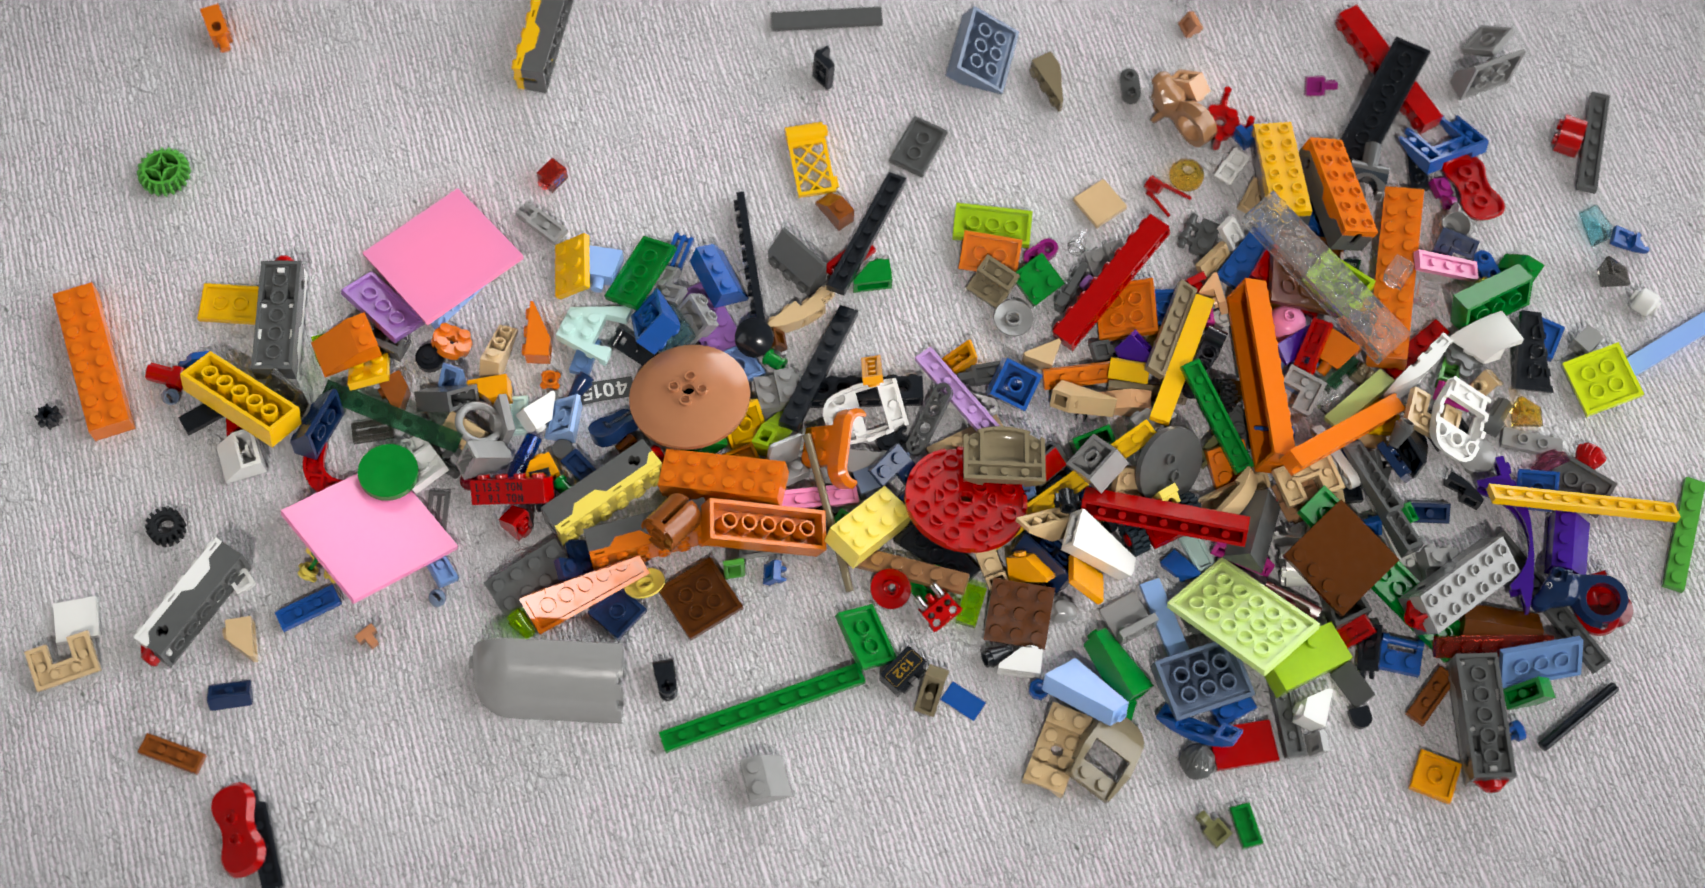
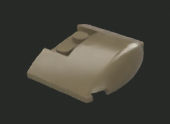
M1006 426L977 429V432L970 436L967 433L963 436V480L983 485V483L1023 484L1024 487L1045 484V439L1040 437L1039 440L1030 435V431Z

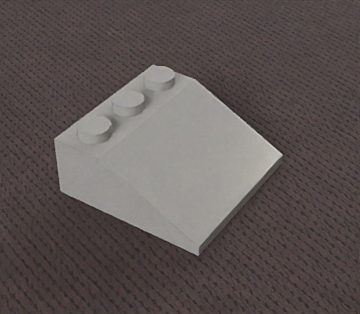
M1522 49L1499 57L1494 56L1485 62L1474 63L1471 67L1460 68L1454 72L1450 84L1459 99L1462 100L1509 83L1526 51Z

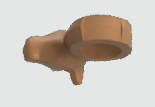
M1162 71L1151 79L1153 85L1151 100L1153 101V109L1157 112L1151 119L1153 123L1160 121L1164 117L1172 119L1181 136L1195 147L1203 146L1216 136L1217 126L1211 113L1196 101H1185L1187 95L1173 81L1168 72Z

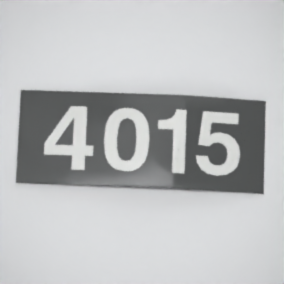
M632 376L592 382L593 386L581 397L582 405L629 397Z

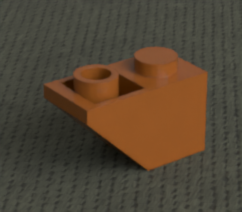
M398 370L389 375V381L378 383L380 388L377 391L382 400L387 399L389 404L386 407L390 415L395 414L399 421L403 418L411 392L401 372Z

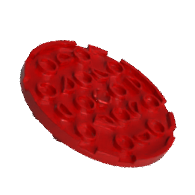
M963 447L945 450L944 448L923 457L913 467L906 482L904 500L907 513L913 524L925 537L935 544L957 552L982 553L1005 545L1016 536L1022 527L1016 522V518L1025 516L1027 511V495L1024 493L1023 484L983 483V485L963 480ZM961 497H968L971 502H962Z

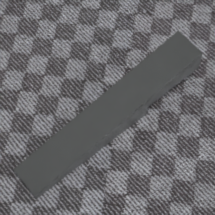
M1361 440L1343 447L1349 462L1357 472L1363 488L1400 557L1403 558L1417 552L1424 543L1402 512V509L1405 507Z

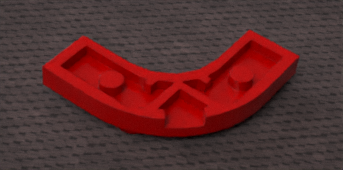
M326 442L317 460L303 456L302 463L305 478L316 493L343 481L333 478L325 470L328 442Z

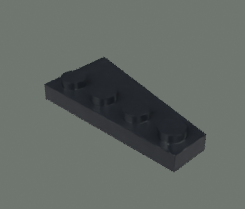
M1521 310L1519 311L1518 332L1524 340L1522 344L1516 345L1512 389L1554 393L1553 386L1550 383L1551 372L1547 363L1548 352L1547 348L1545 349L1544 343L1545 333L1542 313Z
M913 522L893 541L896 545L929 564L968 573L970 575L968 583L980 572V569L963 552L949 550L935 544L925 537Z

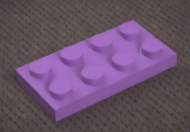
M373 271L341 289V295L361 313L365 312L367 319L394 343H397L425 325L424 321Z
M701 282L687 288L688 292L684 299L689 294L704 295L708 299L707 306L718 317L716 321L719 326L708 337H702L698 341L699 344L721 351L735 347V332L737 328L725 306L714 308Z

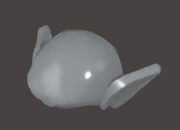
M1455 202L1448 210L1447 215L1440 220L1439 231L1444 226L1471 237V220L1467 214L1461 211L1460 204Z

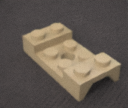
M1053 702L1022 783L1038 785L1050 790L1057 797L1062 798L1070 778L1065 771L1071 768L1074 761L1071 758L1074 750L1077 749L1083 732L1089 729L1093 718ZM1059 746L1063 754L1055 756L1052 754L1051 748Z

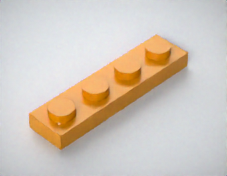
M881 355L862 357L863 386L876 387L880 383H884Z

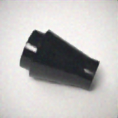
M1010 644L985 648L981 652V659L987 668H994L1014 652Z

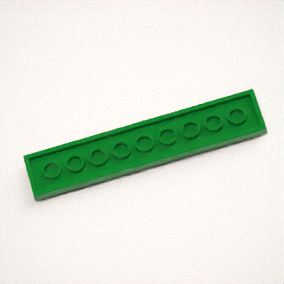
M1324 485L1297 514L1312 527L1339 499ZM1398 561L1371 589L1406 624L1404 620L1405 611L1398 598L1419 584L1420 581ZM1458 620L1439 634L1417 635L1444 663L1449 661L1464 644L1460 643V622Z

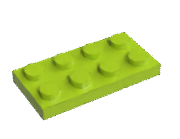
M956 202L952 240L963 241L964 232L967 230L1022 239L1021 248H1029L1033 211Z

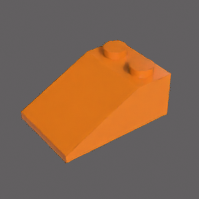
M365 312L345 319L311 342L325 378L382 356Z

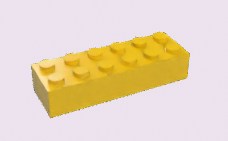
M211 351L180 373L185 392L270 447H274L302 424L298 406Z

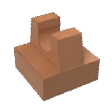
M1188 11L1178 22L1186 38H1191L1194 34H1198L1204 29L1194 11Z
M372 623L354 636L360 646L366 642L373 650L379 645L374 637L378 632Z

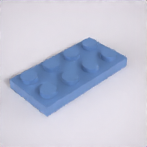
M1580 636L1500 649L1499 667L1503 688L1511 687L1538 676L1555 680L1581 675L1583 639Z

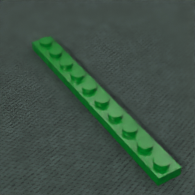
M856 663L660 731L659 736L667 754L863 685L866 681L862 671L860 672Z

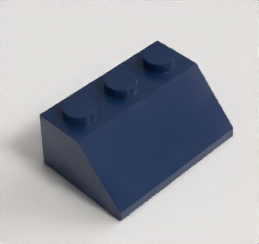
M331 389L320 394L316 401L311 404L310 411L301 420L302 424L296 433H293L290 440L295 454L317 460L326 442H328L345 414L337 389Z
M1029 532L1026 533L1012 552L1025 550L1026 553H1034L1055 573V578L1045 583L1048 587H1054L1055 593L1060 592L1069 585L1070 554L1061 550L1062 543L1059 540L1051 542Z

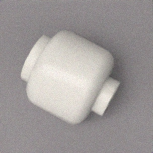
M1643 288L1640 292L1636 290L1630 298L1633 301L1631 309L1643 317L1652 316L1661 304L1659 302V295L1648 288Z

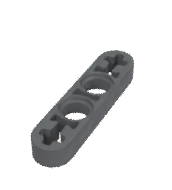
M939 383L935 386L906 443L907 450L915 456L925 452L953 397V389L947 383ZM946 388L948 394L941 397L939 391ZM935 398L940 399L943 404L941 405L938 401H934ZM938 405L939 413L934 416L930 415L929 410L931 406ZM924 423L930 424V430L927 433H921L920 427ZM919 434L921 437H924L925 440L923 441L921 438H918L916 435ZM913 443H915V444L918 443V444L920 445V448H919V449L916 448V449L914 450V448L912 447V444H913Z

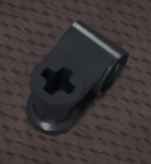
M673 658L652 662L660 697L665 701L674 700L678 695ZM669 686L670 691H666L665 687Z

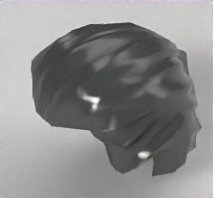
M1194 743L1182 751L1180 767L1189 779H1206L1215 769V755L1207 745Z

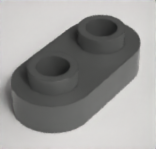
M1127 68L1121 72L1119 78L1121 97L1125 103L1135 104L1141 96L1139 75L1134 69Z

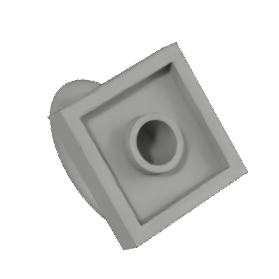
M498 394L493 407L483 402H470L462 406L455 416V428L460 437L466 442L504 441L506 446H508L515 432V426L507 394ZM472 410L487 412L489 414L490 429L493 433L484 438L470 435L463 426L465 414Z

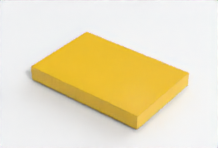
M204 283L197 317L198 321L255 325L259 286Z

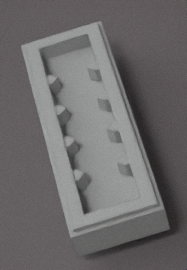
M1504 426L1501 433L1500 447L1558 460L1562 454L1563 439Z

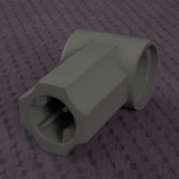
M1497 398L1488 413V422L1484 424L1483 431L1494 438L1497 437L1503 428L1504 421L1513 407L1508 399Z

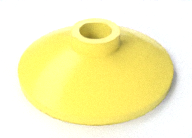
M648 568L650 572L648 575L624 587L626 594L638 599L648 598L657 594L665 584L663 573L657 569Z

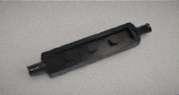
M253 790L255 795L254 822L266 846L265 860L258 869L261 888L285 887V881L268 803L259 801L258 790Z

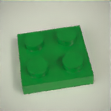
M1040 253L1016 271L1020 275L1016 285L1033 307L1065 284L1043 253Z

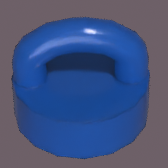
M1519 720L1509 723V730L1512 733L1510 735L1511 740L1515 739L1517 742L1525 740L1527 735L1522 723Z

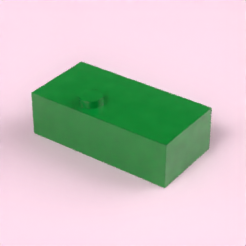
M1517 264L1486 280L1475 283L1471 287L1453 295L1450 322L1458 330H1461L1467 325L1493 313L1503 311L1507 316L1530 305L1534 278L1520 264Z

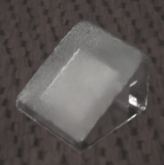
M1327 393L1316 403V406L1326 415L1342 401L1337 393Z

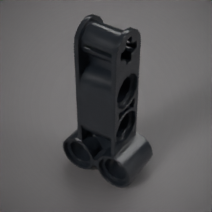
M1211 325L1195 360L1200 359L1207 374H1209L1214 361L1217 360L1228 335L1227 332ZM1185 381L1182 394L1189 399H1195L1187 381Z

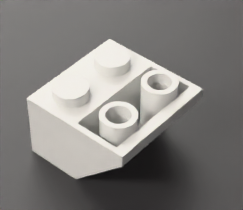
M246 430L232 432L217 446L226 484L267 472L258 438Z

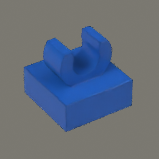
M1241 124L1235 128L1232 137L1244 151L1251 145L1253 126L1245 129Z
M1368 515L1367 519L1362 520L1377 536L1382 535V521L1378 515Z
M774 559L764 564V585L771 586L775 583L786 581L787 578L781 577V573L787 571V568L781 566L780 560Z

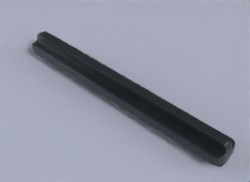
M1614 682L1608 684L1539 741V747L1543 751L1550 749L1619 691V687Z

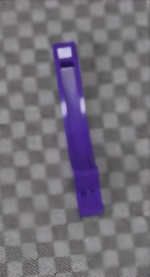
M1504 456L1495 457L1494 468L1497 476L1477 480L1476 490L1480 495L1489 498L1486 490L1489 483L1516 486L1515 480L1510 478L1511 467L1509 462H1505ZM1503 505L1518 520L1527 540L1528 558L1519 576L1510 584L1511 589L1509 590L1510 598L1519 596L1524 614L1527 615L1529 614L1532 600L1535 560L1531 519L1528 507Z

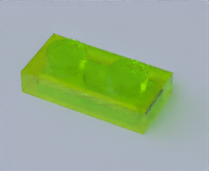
M968 583L960 604L963 609L957 615L955 623L975 629L987 588Z

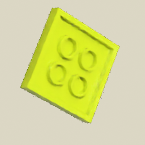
M1619 342L1563 362L1561 365L1586 418L1644 396V392Z

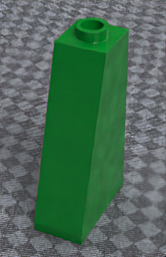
M1107 628L1099 631L1095 629L1087 636L1088 640L1083 646L1102 679L1129 704L1142 698L1154 686Z

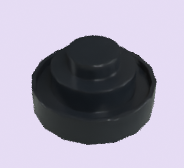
M431 343L421 346L415 355L418 367L428 373L440 370L445 362V358L437 353L438 349L435 346L432 347Z

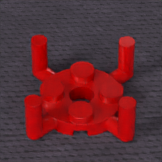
M1230 86L1224 88L1220 105L1213 104L1208 108L1215 121L1221 120L1225 123L1224 126L1216 124L1217 134L1212 138V149L1215 151L1220 148L1221 142L1232 137L1235 128L1242 124L1240 123L1237 110L1227 106L1232 91ZM1249 116L1246 124H1242L1245 129L1254 125L1255 117Z

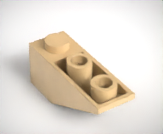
M499 324L480 358L479 378L504 373L518 333L517 328Z
M1061 380L1052 390L1050 407L1068 413L1113 417L1117 398Z

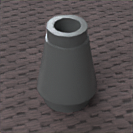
M1400 417L1395 422L1388 444L1394 448H1399L1414 432L1415 424L1407 418Z

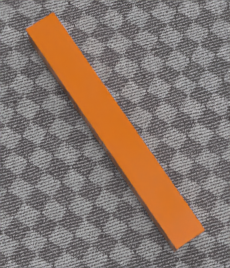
M1393 393L1289 450L1279 461L1282 462L1290 475L1293 476L1392 421L1399 413L1405 411L1406 408L1396 396L1397 394Z

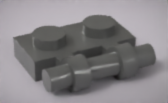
M1191 213L1190 217L1185 221L1184 231L1178 237L1179 242L1177 246L1184 248L1186 244L1190 245L1189 253L1203 258L1212 249L1219 233L1217 228L1220 224L1205 218L1201 224L1197 223L1198 215ZM1192 230L1197 232L1195 238L1190 236Z

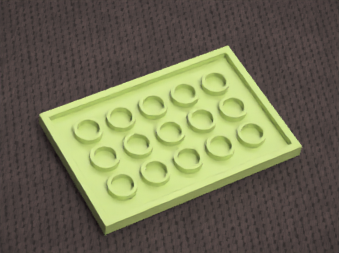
M1223 557L1167 602L1168 609L1263 676H1266L1315 633L1320 625L1319 622Z

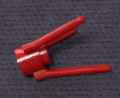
M1153 175L1148 178L1144 185V188L1147 189L1146 195L1151 197L1167 217H1170V213L1155 197V193L1158 195L1165 188L1184 198L1192 199L1191 196L1163 183Z

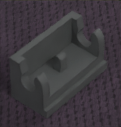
M371 325L381 353H388L389 358L401 362L411 343L405 338L394 343L382 331Z

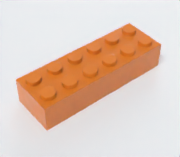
M666 449L657 485L662 496L680 493L689 497V499L704 497L705 501L709 498L782 506L789 471L785 461Z
M709 498L701 505V545L814 557L827 550V544L824 541L826 538L825 510Z

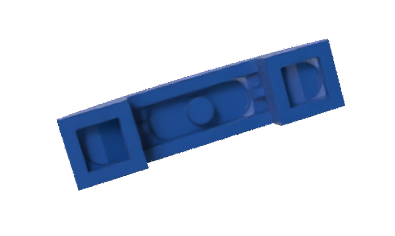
M1167 703L1156 715V719L1175 733L1209 746H1234L1243 733V729L1223 723L1221 727H1217L1191 717L1176 721Z

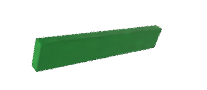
M1198 358L1181 366L1180 369L1234 474L1237 475L1243 472L1248 466L1254 467L1255 465L1200 359Z

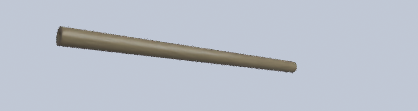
M809 433L803 435L821 504L823 510L826 511L828 529H830L835 524L812 437ZM835 552L846 593L854 591L847 563Z

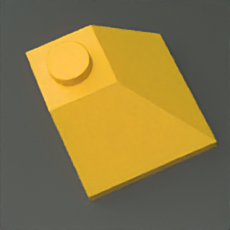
M750 399L744 419L726 437L731 449L751 443L758 429L765 422L758 399Z

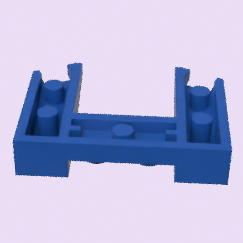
M1458 115L1455 116L1454 122H1449L1444 116L1442 117L1440 125L1452 140L1432 147L1409 127L1406 128L1404 133L1407 137H1399V142L1407 154L1427 175L1441 170L1443 163L1468 154L1473 158L1486 153L1489 143L1485 136Z

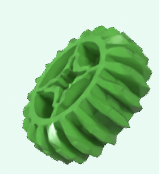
M161 147L160 151H157L153 148L152 154L146 152L147 158H141L142 163L138 164L139 170H137L138 181L142 184L143 189L148 190L151 195L155 193L156 196L160 197L163 193L167 197L168 193L175 195L176 190L182 191L181 186H187L186 180H190L189 174L191 173L190 164L186 160L185 155L177 149L172 150V148L168 147L165 150Z

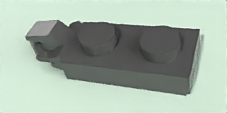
M1000 361L971 365L970 368L965 370L966 372L958 373L957 377L963 384L969 383V386L975 387L990 384Z

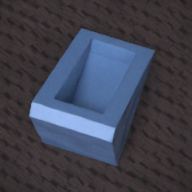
M444 362L438 387L465 385L466 378L463 369Z

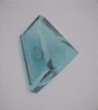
M1597 204L1579 213L1592 247L1610 239L1612 225Z

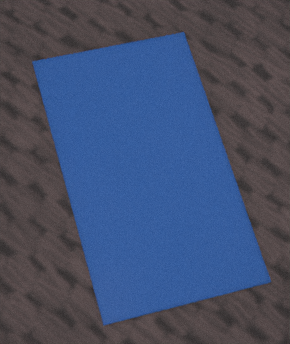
M954 681L940 699L972 721L976 719L986 702Z

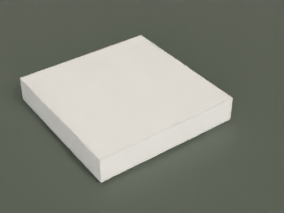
M96 596L53 604L57 645L68 644L66 637L86 630L90 632L91 639L101 637L98 600Z

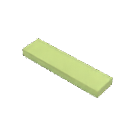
M1379 369L1326 414L1324 421L1333 427L1366 409L1395 382V379Z

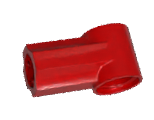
M151 362L145 370V378L148 381L160 383L169 389L181 392L183 386L180 373L185 368L180 366H172L171 368Z

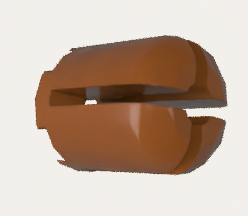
M674 493L641 523L642 530L644 528L647 529L651 535L649 541L661 551L668 549L671 553L700 525L701 512L692 500L689 501V497L680 493Z

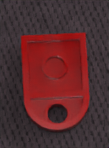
M1604 570V571H1601V572L1594 573L1593 575H1607V574H1606V571ZM1598 586L1592 587L1587 592V604L1593 612L1599 615H1610L1615 611L1617 605L1616 598L1609 589ZM1575 613L1582 626L1589 634L1594 636L1610 634L1617 628L1620 622V618L1608 624L1606 629H1599L1584 623Z

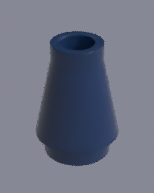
M580 371L578 375L576 374L567 396L578 394L582 397L593 386L592 382L594 379Z

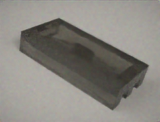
M392 417L351 423L354 445L395 438ZM388 425V427L370 428L368 430L356 431V429Z

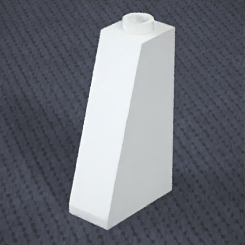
M1082 508L1070 513L1061 550L1117 580L1131 577L1135 569L1136 558L1085 509Z

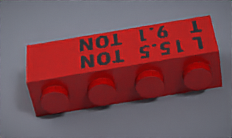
M543 472L533 473L532 476H526V473L513 474L514 477H508L506 473L496 474L495 477H490V474L477 475V479L470 480L472 505L548 503L554 499L553 476H545Z

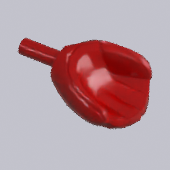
M1592 443L1579 444L1575 452V459L1594 470L1603 465L1607 459L1602 449Z

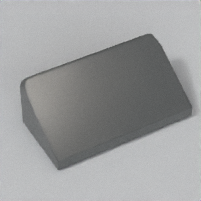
M1348 661L1330 675L1354 708L1362 706L1375 696L1374 691L1351 661Z

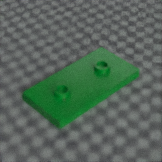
M643 235L604 295L605 299L638 311L677 251L676 246Z

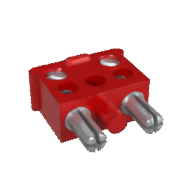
M934 582L933 585H930V588L936 594L935 596L928 593L925 596L927 599L926 603L920 596H916L919 601L914 598V601L920 607L918 611L927 620L930 629L933 632H937L957 616L963 608L951 598L944 588L941 590L936 582Z

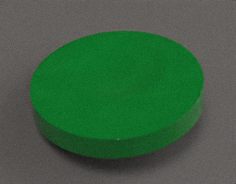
M383 444L374 447L363 456L358 466V479L363 490L369 496L382 501L396 500L407 495L414 488L419 477V468L414 455L405 447L396 444Z

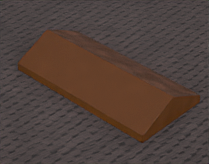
M1476 605L1460 617V643L1505 649L1540 643L1543 640L1544 628L1539 614L1536 613L1525 615L1523 611Z

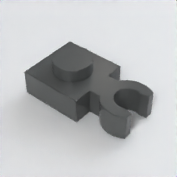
M1109 340L1091 342L1088 346L1093 362L1111 361V357H1118L1114 349L1121 340L1114 342L1112 345H1110Z

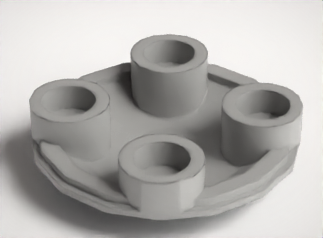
M1486 439L1480 440L1478 444L1479 450L1472 460L1460 462L1467 473H1484L1494 466L1495 457H1497L1493 445Z

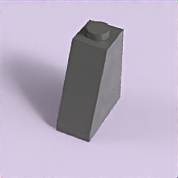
M477 384L431 387L414 392L417 412H452L459 410L467 403L480 402Z

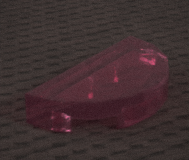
M1552 449L1538 456L1539 460L1534 466H1531V470L1549 471L1569 462L1570 459L1564 451Z

